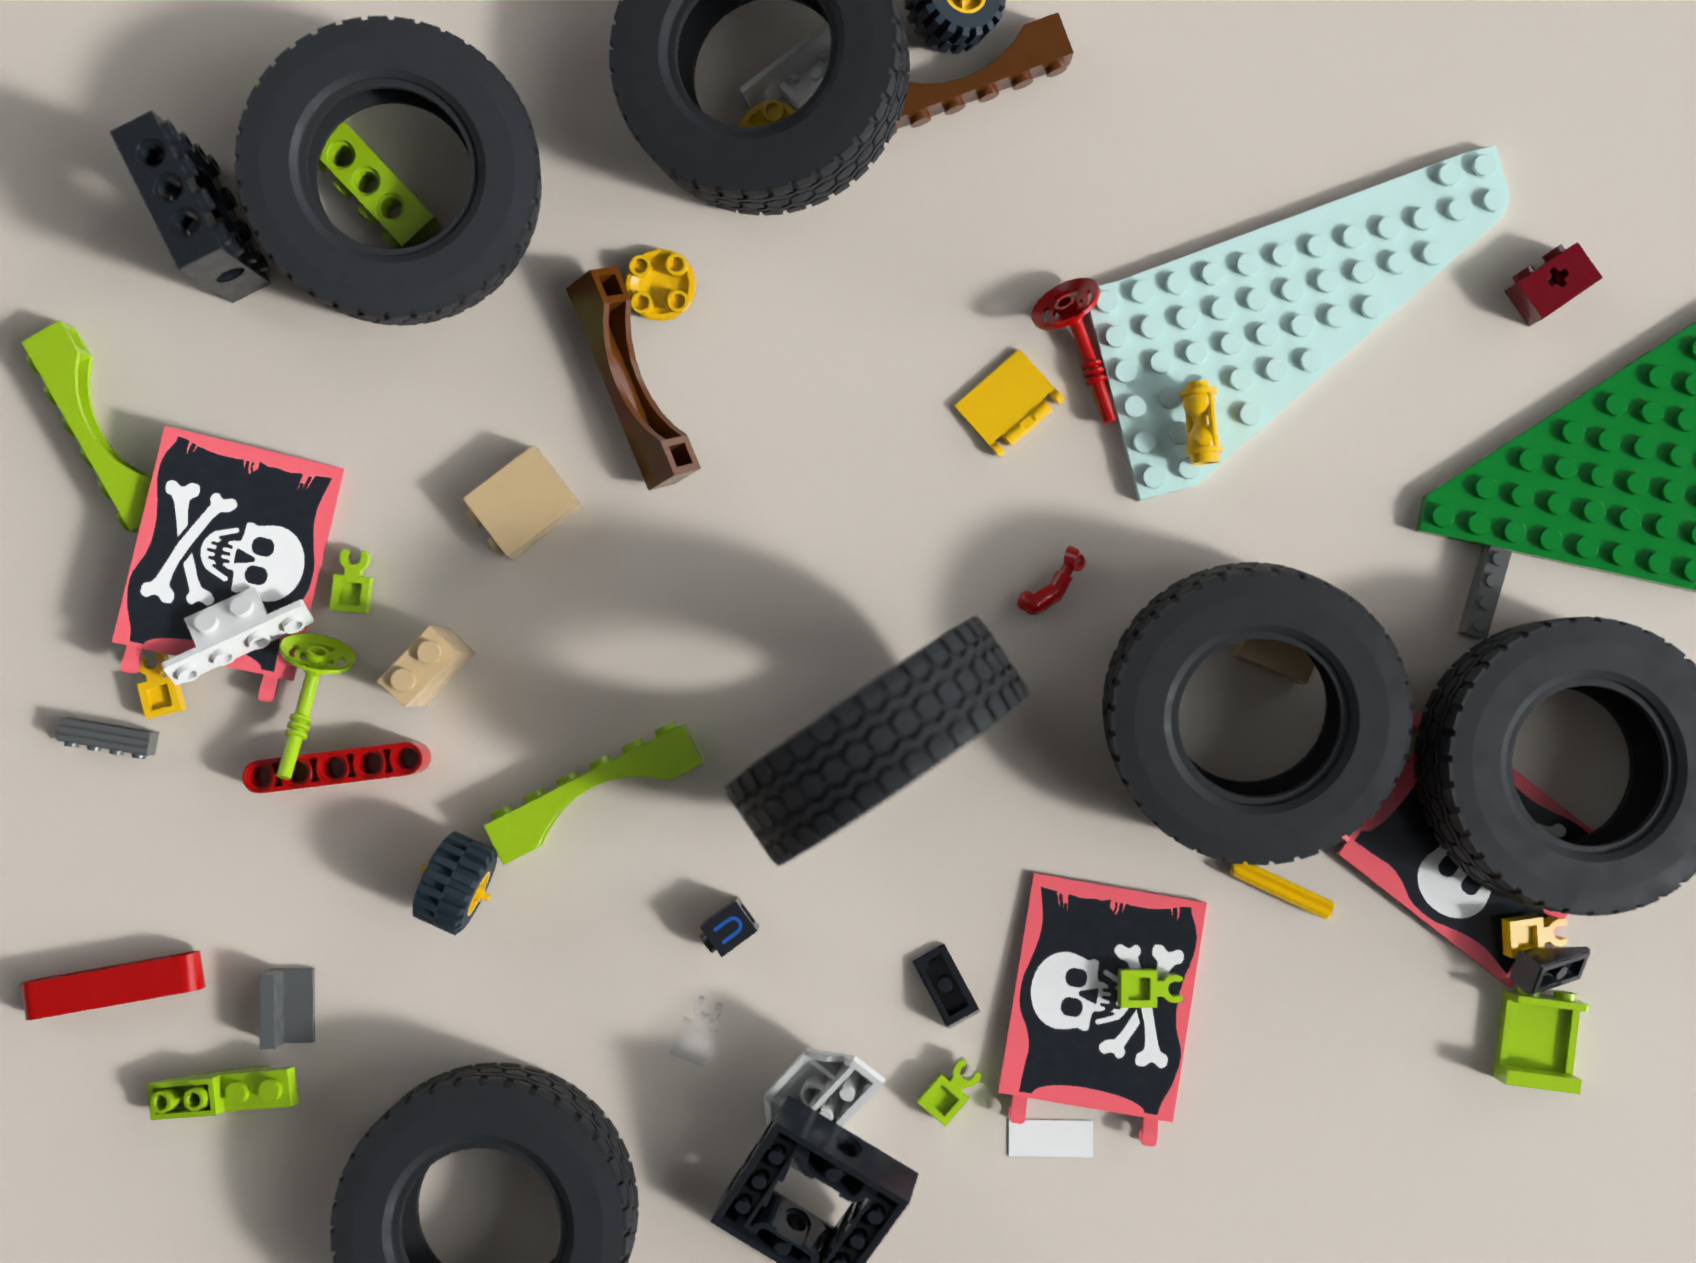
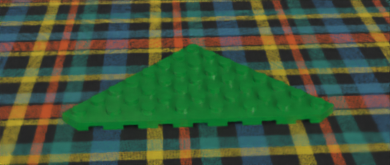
M1696 322L1691 323L1665 342L1635 359L1623 369L1593 386L1581 396L1539 421V423L1509 440L1483 459L1453 476V478L1425 494L1422 497L1415 532L1479 546L1493 545L1510 550L1516 554L1696 592Z

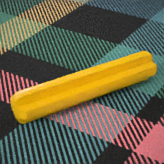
M1244 861L1243 865L1232 863L1230 867V875L1318 917L1328 919L1334 910L1335 904L1333 901L1257 865H1248L1247 861Z

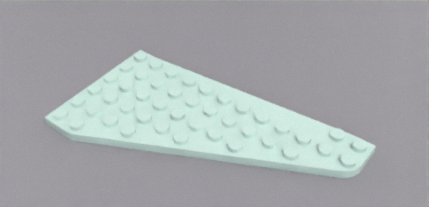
M1496 145L1459 154L1122 280L1100 285L1099 299L1088 312L1099 357L1102 361V367L1105 370L1104 375L1107 376L1106 383L1138 501L1198 485L1503 216L1509 201V191ZM1091 293L1087 296L1088 299H1089V303H1090L1091 298H1092V294H1091ZM1207 380L1209 386L1217 387V394H1215L1216 423L1220 446H1222L1223 452L1219 453L1220 462L1190 465L1189 457L1185 456L1187 429L1185 410L1179 391L1186 389V383Z

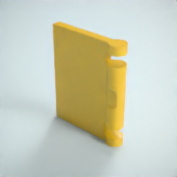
M1018 349L954 405V408L987 443L998 457H1001L1005 451L996 442L997 439L1002 436L1012 447L1053 411L1050 405L1043 400L1046 396L1050 395L1058 405L1065 401V399L1025 354Z

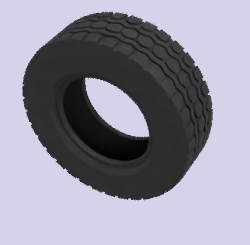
M619 0L614 15L616 25H612L610 46L613 49L609 50L610 71L613 73L611 74L613 90L622 117L635 140L639 142L641 148L677 185L710 205L715 204L717 208L735 213L738 210L740 214L758 216L760 212L765 216L781 215L786 210L788 213L807 209L806 205L809 204L814 207L829 200V195L833 193L835 196L850 187L849 182L853 179L857 181L867 172L870 162L873 164L885 150L884 143H889L897 128L895 121H900L905 105L903 97H907L910 77L907 73L910 72V56L905 26L903 25V20L895 0H791L811 8L829 24L831 34L829 63L819 87L800 109L780 121L757 127L732 126L711 118L701 110L695 90L697 58L710 31L724 16L734 9L757 0Z
M368 16V20H362L361 17L342 20V24L336 26L335 22L317 29V34L312 35L310 32L294 42L296 46L292 50L289 47L286 48L275 58L276 64L273 67L269 65L258 79L260 85L258 87L254 86L246 102L248 108L247 110L243 109L238 126L240 134L236 136L235 156L237 161H235L236 183H239L237 188L242 209H245V217L267 256L293 283L317 301L339 313L365 322L398 326L427 324L440 321L446 317L450 318L483 301L486 296L492 294L504 283V280L511 275L519 264L531 242L540 211L542 183L538 145L528 113L511 83L505 79V75L492 61H488L486 56L471 44H465V40L448 31L442 32L437 26L420 21V24L415 23L414 19L394 16V20H389L388 16ZM381 104L410 105L437 116L458 135L470 156L471 180L469 191L457 217L444 231L434 238L407 248H378L360 243L348 237L330 222L322 206L318 191L319 160L331 134L353 114Z
M1240 562L1237 564L1230 563L1214 566L1212 569L1207 568L1193 573L1186 579L1182 578L1167 587L1168 589L1164 592L1161 591L1148 602L1149 605L1145 609L1142 608L1131 621L1132 624L1129 628H1126L1117 643L1118 647L1113 652L1108 666L1109 670L1106 673L1103 689L1104 696L1102 698L1103 725L1108 748L1118 774L1138 808L1150 821L1154 822L1157 828L1190 850L1196 849L1199 854L1214 859L1220 857L1224 862L1242 865L1244 861H1247L1248 865H1269V861H1273L1274 864L1294 862L1295 857H1299L1302 860L1319 854V849L1324 848L1328 850L1342 842L1341 838L1347 835L1350 837L1363 826L1361 822L1365 818L1371 819L1381 807L1379 804L1381 800H1386L1396 785L1393 781L1395 777L1399 778L1406 761L1403 758L1404 753L1408 754L1412 735L1408 732V729L1413 727V708L1409 707V703H1412L1409 682L1406 681L1408 676L1401 657L1397 655V648L1390 636L1385 633V629L1378 620L1357 600L1330 583L1292 567L1271 563ZM1273 639L1301 648L1313 661L1321 676L1325 690L1326 710L1320 734L1309 752L1297 764L1285 772L1258 781H1235L1221 778L1197 765L1184 750L1178 724L1179 707L1183 692L1197 668L1220 649L1244 640Z
M975 615L928 643L811 722L749 766L724 788L728 797L769 858L777 866H781L842 830L927 773L1004 717L1030 695V692L995 638L989 633L988 628Z
M1589 616L1551 619L1514 626L1513 628L1493 634L1470 648V652H1465L1451 665L1453 669H1448L1436 684L1439 688L1432 691L1425 705L1428 709L1426 712H1422V719L1419 729H1417L1421 730L1420 736H1416L1414 754L1418 755L1417 761H1414L1415 779L1419 781V785H1416L1419 802L1424 804L1423 814L1428 826L1434 828L1435 831L1432 833L1440 846L1448 850L1446 854L1459 868L1464 869L1463 872L1486 889L1501 897L1524 905L1579 916L1619 914L1645 907L1659 901V897H1666L1680 888V882H1687L1696 873V664L1691 659H1685L1686 654L1672 643H1664L1666 639L1651 631L1643 630L1641 627L1615 619ZM1564 689L1575 690L1591 697L1612 715L1625 738L1630 761L1627 788L1621 803L1613 815L1595 831L1569 841L1560 840L1549 834L1531 818L1518 796L1512 771L1514 745L1525 719L1539 703Z
M496 1062L476 1064L475 1067L467 1065L452 1069L451 1072H444L430 1078L427 1082H423L403 1096L370 1127L369 1131L364 1134L354 1148V1153L350 1155L343 1169V1176L338 1183L334 1200L337 1202H334L332 1206L330 1226H334V1228L330 1231L331 1252H335L332 1258L333 1263H442L429 1247L421 1228L419 1218L421 1186L429 1167L433 1163L454 1152L474 1148L495 1149L516 1156L530 1165L547 1183L556 1201L560 1218L559 1246L557 1254L549 1263H628L635 1242L639 1216L637 1210L639 1207L638 1187L635 1185L636 1177L632 1161L629 1162L628 1160L630 1155L623 1139L617 1137L619 1132L610 1118L606 1119L603 1116L605 1112L593 1100L589 1102L585 1098L587 1094L574 1085L571 1087L566 1085V1080L552 1073L548 1076L544 1074L545 1070L526 1066L524 1069L521 1067V1064L501 1063L497 1065Z

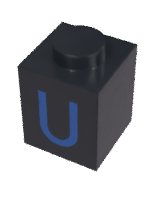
M737 897L702 923L700 929L703 933L700 935V938L711 953L717 950L719 955L723 957L756 933L759 925L740 898Z

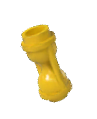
M1207 380L1186 383V389L1179 391L1185 410L1187 429L1185 456L1189 457L1190 465L1220 462L1219 453L1223 452V448L1220 446L1216 423L1215 394H1217V387L1209 386Z

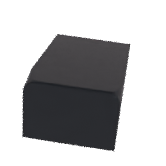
M945 944L912 961L948 1029L981 1012Z
M1583 946L1535 948L1520 951L1511 971L1510 980L1529 995L1581 978L1591 949Z

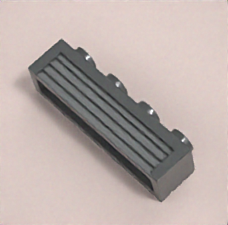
M1493 545L1482 546L1458 634L1478 640L1487 639L1512 551Z
M64 717L60 718L56 740L64 741V746L78 748L79 744L87 745V750L101 751L102 748L110 749V754L124 755V752L132 753L131 757L146 759L148 755H155L159 732Z

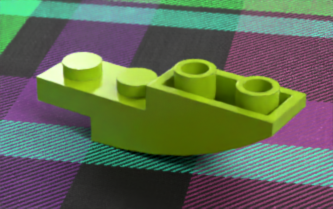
M270 1065L236 1068L147 1083L151 1120L216 1116L227 1111L292 1107L299 1103L295 1066L270 1068Z

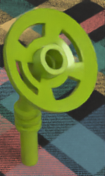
M293 634L284 638L280 644L279 651L281 656L287 662L303 669L305 672L295 713L290 714L289 719L292 721L287 723V727L290 729H286L284 733L288 737L276 777L291 780L302 740H306L308 737L305 732H309L310 727L308 725L312 723V719L309 716L320 676L346 672L355 664L356 655L349 646L337 639L320 634ZM296 648L294 657L290 656L289 651ZM344 660L345 664L338 668L339 661Z

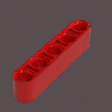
M418 741L298 755L291 780L276 777L281 757L256 760L245 767L242 780L245 787L253 793H269L407 776L423 772L427 769L431 762V753L425 744ZM408 748L413 749L418 756V761L413 768L408 767L403 760L404 753ZM371 753L377 754L381 760V767L376 773L371 771L367 764V759ZM336 757L344 763V772L340 777L336 776L331 769V763ZM299 762L304 763L308 770L304 781L299 780L295 774V768ZM262 767H266L270 771L271 780L268 785H264L259 779V772Z
M199 950L43 977L20 983L26 1020L182 994L206 987Z

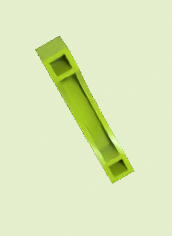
M58 320L21 342L28 353L25 355V360L29 367L36 374H40L45 383L43 391L47 398L54 405H58L64 416L61 418L64 428L71 436L77 438L82 447L79 449L80 456L90 468H94L100 478L97 481L99 489L105 497L112 499L118 510L115 512L118 522L125 530L138 533L152 477L131 466L114 450L104 436L95 416L91 399L90 375L93 357L77 329Z
M674 721L654 731L657 736L655 739L644 744L642 738H639L622 747L623 755L611 760L608 754L590 763L589 766L592 771L580 777L574 771L556 780L558 788L548 793L545 792L544 788H541L523 797L525 805L515 810L512 809L511 805H507L490 814L493 821L484 825V828L502 864L505 865L542 846L560 814L577 797L594 786L626 777H652L670 781L705 763L686 724L677 727Z

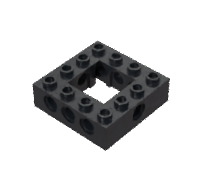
M149 111L109 131L178 270L232 303L272 284L266 274L270 270L268 262L259 250L255 252L250 242L254 235L247 222L243 218H238L234 210L238 203L227 186H222L218 178L222 174L221 169L211 154L206 156L198 143L192 144L183 131L178 133L169 119L164 121L153 111ZM203 185L207 186L206 190L200 187ZM222 217L223 222L216 223L215 219Z
M788 1095L724 1191L710 1222L777 1263H866L909 1205L919 1173ZM795 1156L799 1157L797 1163L801 1173L811 1180L816 1178L839 1192L841 1198L852 1202L835 1227L774 1191L777 1182L780 1181L782 1183Z

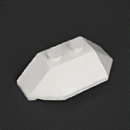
M807 1047L765 1093L767 1126L769 1125L786 1097L790 1095L842 1127L884 1084L885 1078L856 1056ZM795 1156L790 1166L799 1172L797 1163L799 1157Z

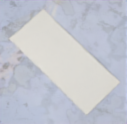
M1009 1119V1156L1093 1158V1121L1025 1120L1023 1124L1012 1123Z

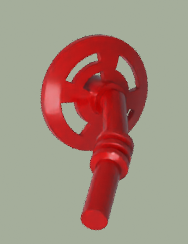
M1076 278L1063 282L1045 293L1035 304L1031 313V319L1034 325L1042 330L1070 327L1083 361L1081 370L1086 371L1083 374L1084 378L1088 379L1086 385L1091 386L1102 424L1107 425L1117 420L1104 382L1107 380V376L1102 375L1105 372L1104 367H1100L1102 361L1097 359L1082 320L1083 316L1097 303L1100 296V288L1093 279ZM1077 291H1078V293H1077L1076 296L1067 295V294H1070V293H1073V292H1077ZM1091 293V294H1092V298H1091V301H1090V303H1089V299H1088L1087 296ZM1046 311H1049L1047 315L1049 319L1048 322H1044L1043 320Z

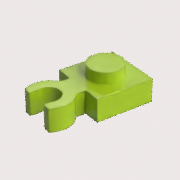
M342 549L340 563L345 570L344 575L333 574L330 610L370 614L374 578L363 577L371 563V554L368 551H361L359 563L352 564L350 560L351 550Z
M1118 968L1117 1006L1121 1008H1157V997H1162L1171 1003H1179L1183 1001V996L1170 994L1168 987L1174 981L1182 982L1183 977L1175 973H1166L1158 979V970L1154 968Z
M963 1056L955 1061L952 1069L953 1074L950 1078L940 1072L917 1098V1103L945 1127L969 1100V1096L963 1089L976 1085L981 1078V1072L978 1069L969 1077L961 1075L960 1071L967 1063Z

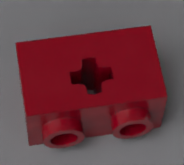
M1578 242L1567 249L1562 244L1558 245L1542 256L1545 263L1535 270L1531 264L1512 277L1515 284L1504 292L1528 326L1544 319L1603 278ZM1550 278H1552L1555 282L1551 286L1547 281Z

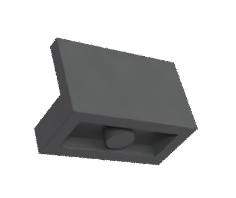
M315 968L270 969L259 974L260 1049H276L284 1043H314Z

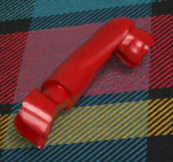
M1069 545L1065 551L1064 564L1060 571L1057 570L1050 584L1035 593L1030 591L1022 592L1017 601L1018 607L1029 615H1037L1061 601L1073 579L1071 577L1073 571H1080L1085 566V558L1080 554L1079 549Z

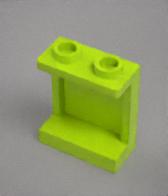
M1518 986L1516 991L1503 989L1492 1077L1505 1085L1580 1094L1582 1079L1573 1075L1580 1011L1589 1012V1004L1578 1000L1577 994L1569 991L1554 990L1552 996L1540 993L1529 995Z

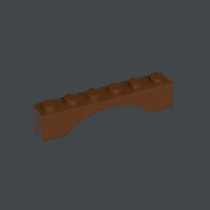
M1057 12L1024 24L1016 39L1000 57L984 69L967 77L945 83L922 84L909 82L907 97H903L905 105L900 121H895L897 128L893 135L897 133V129L907 125H911L913 128L922 126L931 120V116L942 112L945 115L957 113L965 108V104L977 99L979 102L992 100L999 95V91L1010 87L1013 90L1022 89L1030 85L1033 79L1046 74L1047 77H1054L1066 71L1074 52L1059 13Z
M618 266L589 270L566 288L568 296L648 490L676 484L701 469L687 434L677 428L662 413L642 379L632 342L631 297Z

